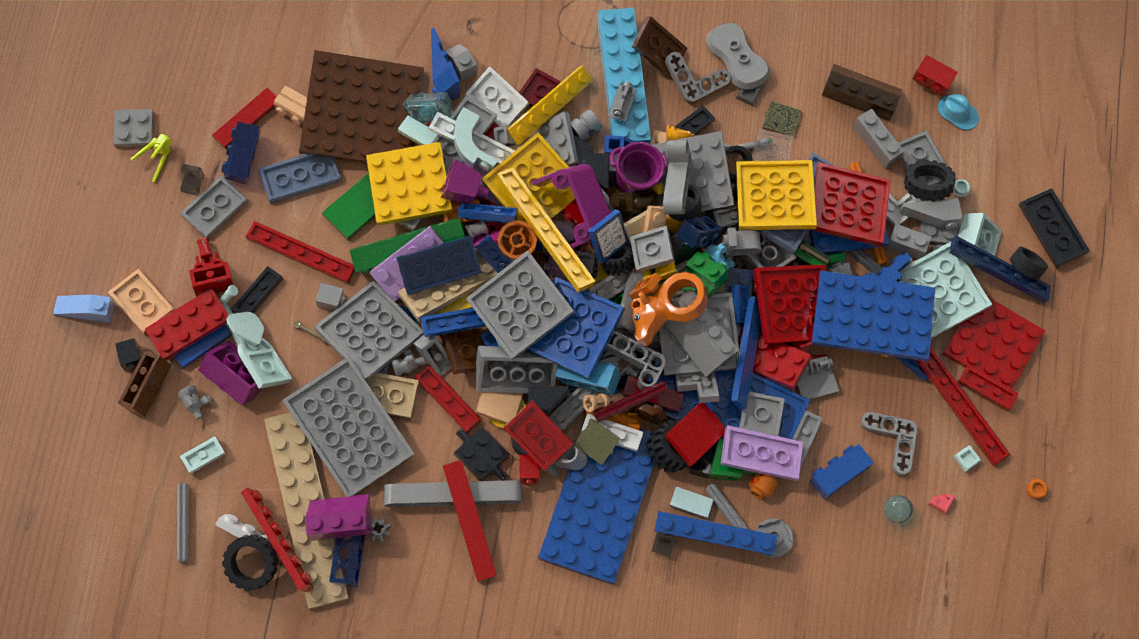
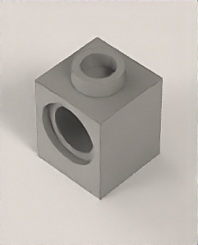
M505 124L494 128L495 141L507 147L517 145L507 131L511 125Z

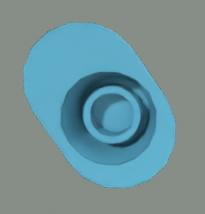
M953 94L945 96L938 104L940 115L962 130L973 129L979 121L977 110L969 104L967 98L963 95Z

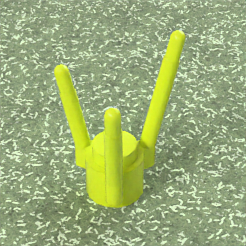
M160 134L157 139L153 138L148 145L131 158V161H134L152 146L155 151L151 159H154L158 153L163 154L152 180L154 183L160 174L167 155L171 151L169 147L172 145V140L168 136Z

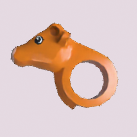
M687 272L677 273L667 279L650 296L645 295L642 291L638 293L639 298H635L631 302L632 316L636 328V341L642 346L652 344L655 334L663 327L667 319L687 322L699 317L705 311L708 303L707 288L701 279L695 274ZM692 287L698 291L696 300L691 305L684 308L672 305V298L679 289Z

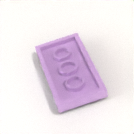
M429 226L372 269L370 274L382 289L396 301L400 298L398 291L405 288L396 257L444 242L433 228Z
M727 425L725 428L721 465L797 481L800 473L803 442Z

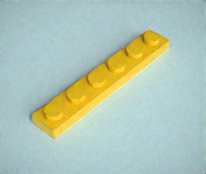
M584 65L579 66L507 129L516 144H521L593 81Z

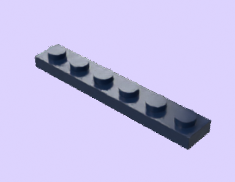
M957 235L952 238L950 254L1042 303H1046L1049 300L1051 288L1049 284L1027 277L1013 265Z

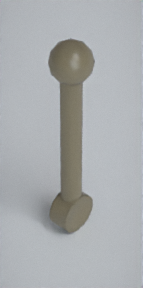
M300 321L294 322L295 329H302L321 339L323 343H327L318 333L301 325Z

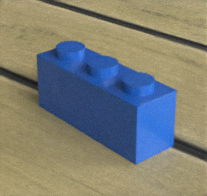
M860 444L855 447L849 446L843 451V456L840 458L835 456L828 462L829 466L825 469L820 467L812 473L814 477L810 482L824 500L870 468L874 463Z

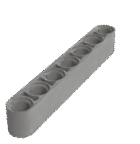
M520 481L469 482L475 505L518 504L522 502ZM447 482L387 484L384 486L385 507L454 506Z

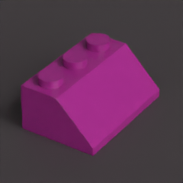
M230 341L207 352L198 369L207 379H210L242 406L253 400L263 389H259L240 358L238 347Z
M370 494L310 501L306 513V536L312 541L372 534Z

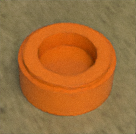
M1033 479L1027 484L1026 491L1031 498L1041 499L1047 494L1048 487L1043 480Z

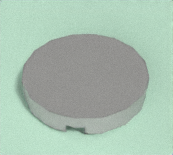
M767 519L761 522L755 530L777 535L774 555L762 554L765 557L771 559L780 558L786 555L793 545L794 538L791 528L779 519Z

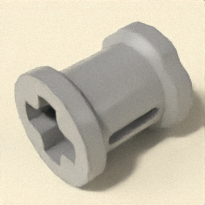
M479 219L477 223L464 226L467 236L471 235L472 240L482 234H488V229L483 220Z

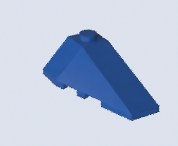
M432 28L433 88L431 93L440 105L460 98V85L451 61L449 62L446 51H442L441 40L435 28Z

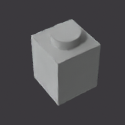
M321 283L315 302L317 307L335 311L346 302L347 296H345L343 288Z

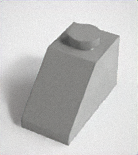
M459 44L446 50L449 62L451 61L461 82L477 75V64L467 48Z
M423 333L413 342L420 356L424 357V361L440 377L451 369L446 351L437 337L425 338Z

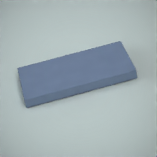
M304 154L259 168L270 204L342 182L335 159Z

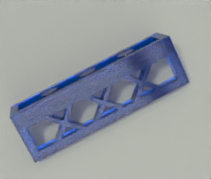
M366 535L351 536L346 541L343 537L336 538L330 583L347 584L349 587L358 588ZM347 546L350 553L342 561L339 557V552ZM342 566L347 570L346 579L336 578V571Z

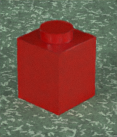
M519 455L520 482L524 483V485H535L540 480L539 465L529 455Z

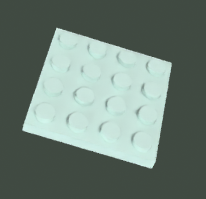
M951 242L914 261L900 272L902 275V281L900 282L935 287L931 339L992 306V303L967 263L949 253Z

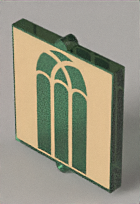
M802 241L797 249L825 264L826 268H829L831 257Z

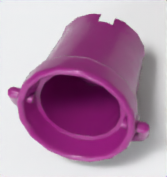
M633 142L625 147L616 148L610 153L609 157L610 166L616 169L615 185L620 193L636 192L646 194L650 188L659 183L664 176V171L668 170L669 166L667 157L653 145L645 142ZM619 153L615 163L614 156L615 154Z

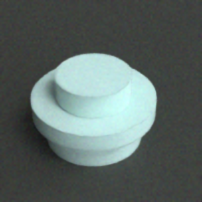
M963 179L956 180L953 194L960 198L966 197L970 192L969 183Z

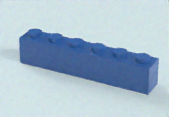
M660 511L657 513L654 532L767 555H774L777 535Z

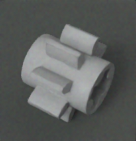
M374 517V522L371 524L372 534H369V536L373 535V542L376 539H380L383 543L385 536L390 537L387 529H390L391 525H385V518H382L380 521ZM377 526L381 528V533L379 534L376 531Z

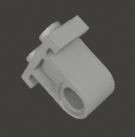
M728 228L726 235H723V242L721 244L727 249L724 253L726 260L728 258L733 259V256L755 255L761 252L758 231H736L735 228Z
M572 445L545 471L551 476L558 477L557 467L580 470L586 465L587 456L576 446Z

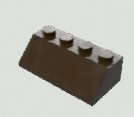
M834 64L822 96L864 112L872 109L878 117L890 121L902 89Z

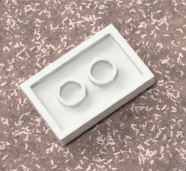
M490 66L466 93L471 99L497 114L495 122L500 126L505 124L512 125L530 104Z

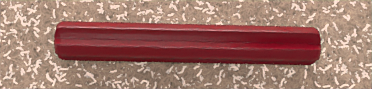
M662 381L595 411L594 416L600 422L668 392V387Z

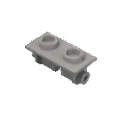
M625 82L623 85L619 84L608 117L626 122L637 89H633L631 82Z

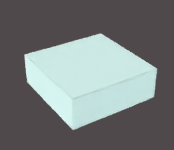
M970 445L953 456L964 472H967L982 461Z

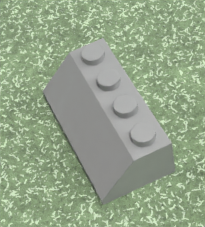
M690 289L677 298L672 305L678 308L687 307L696 300L697 295ZM707 308L694 320L679 322L667 319V322L664 324L705 378L736 356L739 351L738 347Z
M478 346L476 391L528 393V387L555 386V374L558 364L528 350H525L518 357L511 359L502 347Z

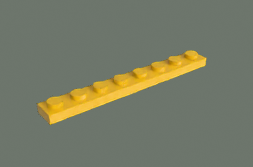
M512 167L497 173V181L528 224L532 226L535 234L575 290L580 292L594 286L595 280L515 169Z

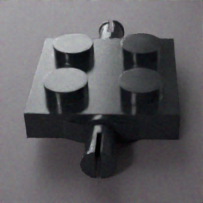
M483 427L471 436H468L462 428L458 430L456 435L463 441L462 446L454 452L458 460H462L463 465L479 481H483L493 473L501 481L506 479L508 475L505 474L500 466L510 454Z

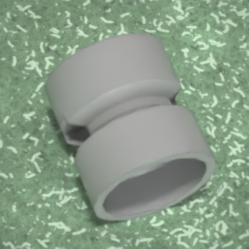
M591 110L579 116L580 119L576 118L571 121L573 135L583 141H586L590 135H594L602 129L599 119Z

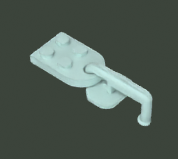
M234 285L229 286L219 299L229 314L227 324L225 325L238 344V354L260 389L289 383L292 377L272 345L262 338L264 326L259 318L251 312L233 314L227 303L233 296L238 294V289Z

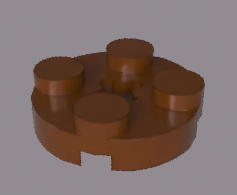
M646 401L628 409L631 413H634V411L638 412V417L643 418V420L657 425L659 421L661 425L665 423L667 418L661 406L656 404L650 406L645 404Z

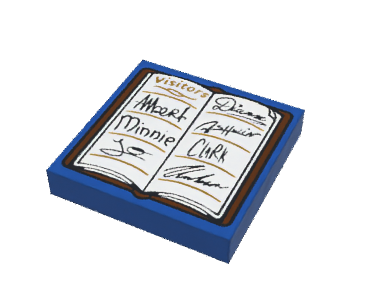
M616 209L588 230L597 261L601 263L629 242L621 213Z

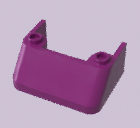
M581 164L555 171L532 181V184L538 187L553 183L558 189L571 187L584 222L574 228L573 235L576 242L570 244V247L575 251L592 244L588 230L611 213L594 169L590 165Z

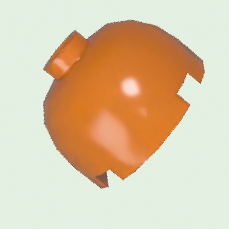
M517 220L509 222L502 227L497 241L499 249L505 256L517 259L526 251H529L530 254L536 247L537 238L532 226Z

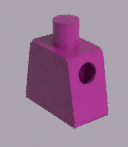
M455 159L449 167L441 198L461 203H471L476 196L485 199L489 188L479 185L482 177L481 173Z

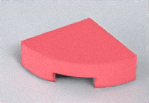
M951 494L938 495L931 499L928 505L946 514L955 496Z

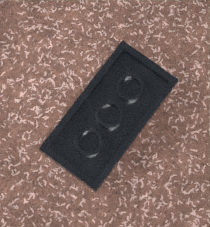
M1052 188L1019 203L1021 211L1055 268L1090 251Z

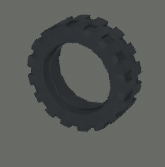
M919 160L915 164H910L909 168L907 167L904 187L910 195H914L917 199L921 198L923 201L931 200V202L938 199L941 201L945 197H950L954 191L955 172L943 162L938 163L936 160H923L921 162ZM920 176H934L941 179L944 183L940 185H926L916 180V178Z
M255 534L250 536L244 535L228 545L227 551L223 554L222 567L225 568V576L229 577V582L231 584L234 583L235 587L239 589L244 588L246 591L251 589L257 590L268 584L275 577L274 574L278 571L279 558H277V552L273 549L271 542H267L266 538L262 536L257 537ZM250 546L256 548L262 554L265 560V570L260 577L249 578L240 572L237 567L236 557L241 548Z

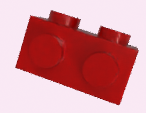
M926 55L912 79L917 84L931 89L933 93L944 97L958 72Z

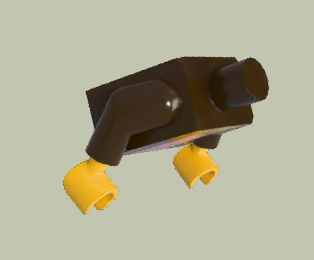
M663 182L652 187L653 191L649 194L636 192L620 193L615 186V194L610 196V204L613 206V211L615 209L619 210L623 217L638 216L645 212L648 206H653L658 195L665 192Z

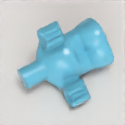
M712 244L705 249L704 252H707L713 258L712 261L715 263L722 262L727 267V270L729 267L733 268L735 266L732 259L728 258L726 260L722 254L727 251L724 245L719 244L717 246Z

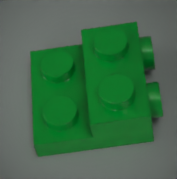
M697 251L685 264L686 269L682 273L695 274L701 279L707 288L709 299L729 279L727 267L720 261L718 263L712 261L713 258L707 252L702 254ZM681 288V290L684 292H687L688 290L692 289L695 292V294L698 295V291L695 288Z

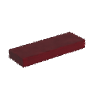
M627 377L622 393L623 396L628 397L642 391L637 384L638 378ZM643 380L645 384H651L650 382ZM668 389V392L646 401V403L656 404L663 409L678 413L684 393Z

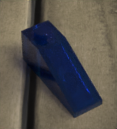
M489 234L475 246V249L497 274L513 262L511 258L502 253L498 244Z

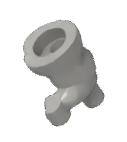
M410 348L403 352L405 356L403 359L395 358L391 360L395 375L398 377L403 373H411L418 366L425 364L424 357L414 359Z
M195 385L184 387L177 394L179 399L182 400L185 409L193 413L196 420L203 417L200 409L212 402L209 395L199 399Z

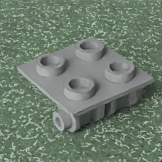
M827 356L810 360L797 383L801 396L814 399L839 392L831 368L833 366L831 358L828 359Z

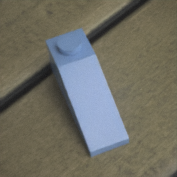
M98 295L57 296L53 315L111 323L115 304L111 297Z

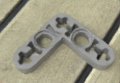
M673 52L665 59L666 66L682 98L686 102H694L727 85L731 80L730 73L726 69H720L695 82L680 53ZM672 57H673L674 59H675V58L678 59V61L676 62V64H675V63L672 64V63L670 62V61L672 60ZM682 66L683 68L678 70L677 72L674 71L675 69H677V67L679 68ZM679 73L686 74V82H681L678 79ZM720 75L725 76L723 81L720 80L719 82L715 83L714 80L720 77ZM703 81L710 83L711 88L709 91L702 88ZM690 82L691 85H689L688 88L686 87L683 89L682 86H685ZM689 90L694 91L695 94L689 97L687 96Z
M874 412L865 413L860 419V425L864 430L897 437L892 470L898 476H905L912 467L917 435L916 424L913 421ZM868 417H870V418H871V421H872V422H876V423H872V424L869 426V425H868V422L865 421V420H867ZM879 419H881L879 428H877V422L879 421ZM885 421L892 422L893 430H886L883 423ZM898 423L900 424L899 428H905L906 426H909V430L912 431L909 434H906V430L899 429V431L896 432L898 428ZM900 444H907L910 451L903 453L900 450ZM902 458H905L903 466L906 468L901 471L897 465L901 463Z

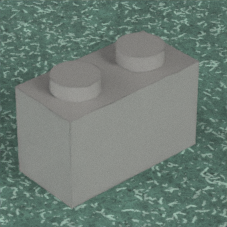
M895 224L888 239L889 244L885 248L903 255L907 252L911 258L918 260L926 254L931 236Z

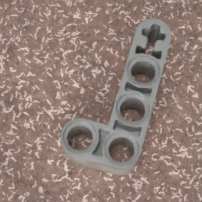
M668 140L667 156L669 166L663 199L664 214H684L692 165L691 152L688 140Z
M614 331L605 348L606 352L642 370L637 382L640 390L647 389L656 384L666 363L662 354L640 345L638 342L617 331ZM622 343L626 348L620 350L616 347V344ZM640 352L643 358L638 359L633 353ZM658 361L660 367L652 366L651 362ZM648 377L652 383L645 384L642 378Z

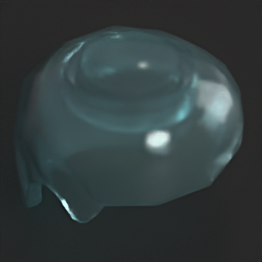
M894 495L887 499L884 504V516L890 523L905 526L912 521L914 508L907 497Z

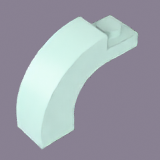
M463 107L457 117L454 129L456 151L460 158L472 169L477 162L483 170L491 171L497 166L498 160L479 150L472 140V133L479 123L480 116Z

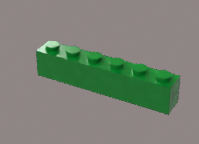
M461 217L431 225L444 243L466 237ZM429 226L351 248L349 252L355 271H361L362 274L370 272L373 267L378 266Z

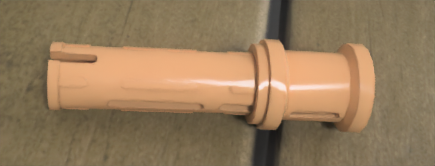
M599 393L595 396L588 394L583 399V406L587 412H593L595 409H601L622 400L626 396H623L622 393H616L614 396L605 393Z

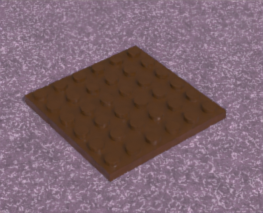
M314 50L299 154L367 164L366 155L414 147V141L398 133V128L407 116L415 120L418 119L424 67Z

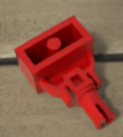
M201 238L197 240L201 263L199 257L196 256L194 269L189 270L196 297L210 288L215 293L226 291L229 286L233 285L228 262H223L219 259L217 252H213L215 257L213 259L208 238H203L205 246H203Z

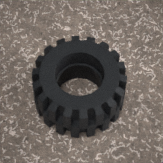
M680 419L669 420L651 431V436L647 439L649 444L646 447L650 451L648 456L653 459L651 462L657 464V468L660 470L664 468V472L667 473L670 471L675 473L689 466L679 453L677 454L671 449L669 441L665 437Z

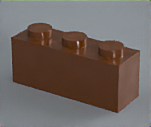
M144 351L118 404L132 413L145 417L172 364L159 355Z

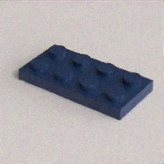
M471 235L396 257L407 295L481 273Z

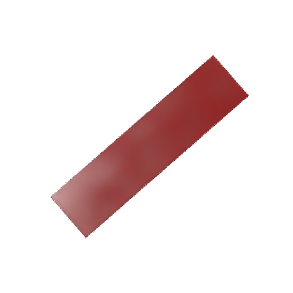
M266 88L213 133V138L222 147L227 149L275 107L274 100L277 96Z
M430 365L414 377L415 380H419V384L466 434L481 422L477 414Z

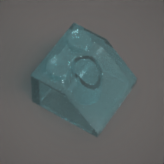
M421 92L419 94H411L403 101V106L413 119L423 123L432 122L437 112L450 118L452 101L448 94L444 92L431 94Z

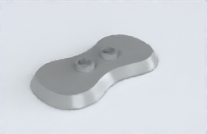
M726 23L708 33L706 37L707 47L713 54L724 61L734 85L745 90L761 86L770 78L771 70L768 63L753 52L749 46L747 35L741 27L734 23Z

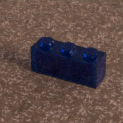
M237 122V126L232 128V145L228 144L226 155H229L228 160L223 162L221 170L226 180L247 185L261 133L259 126Z

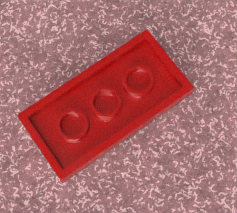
M210 288L146 327L145 330L160 356L167 361L227 324L229 314L214 290Z
M743 328L741 329L740 334L738 336L739 351ZM759 334L752 373L794 390L812 357L811 354L784 343L764 345L763 335Z

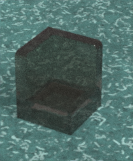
M183 164L181 171L184 178L180 187L181 192L199 195L205 176L202 168Z

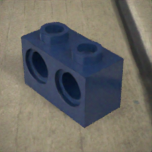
M708 216L684 219L677 236L691 248H698L716 244L720 239L723 228Z

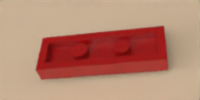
M970 365L966 366L958 380L959 384L1007 411L1012 408L1019 393Z

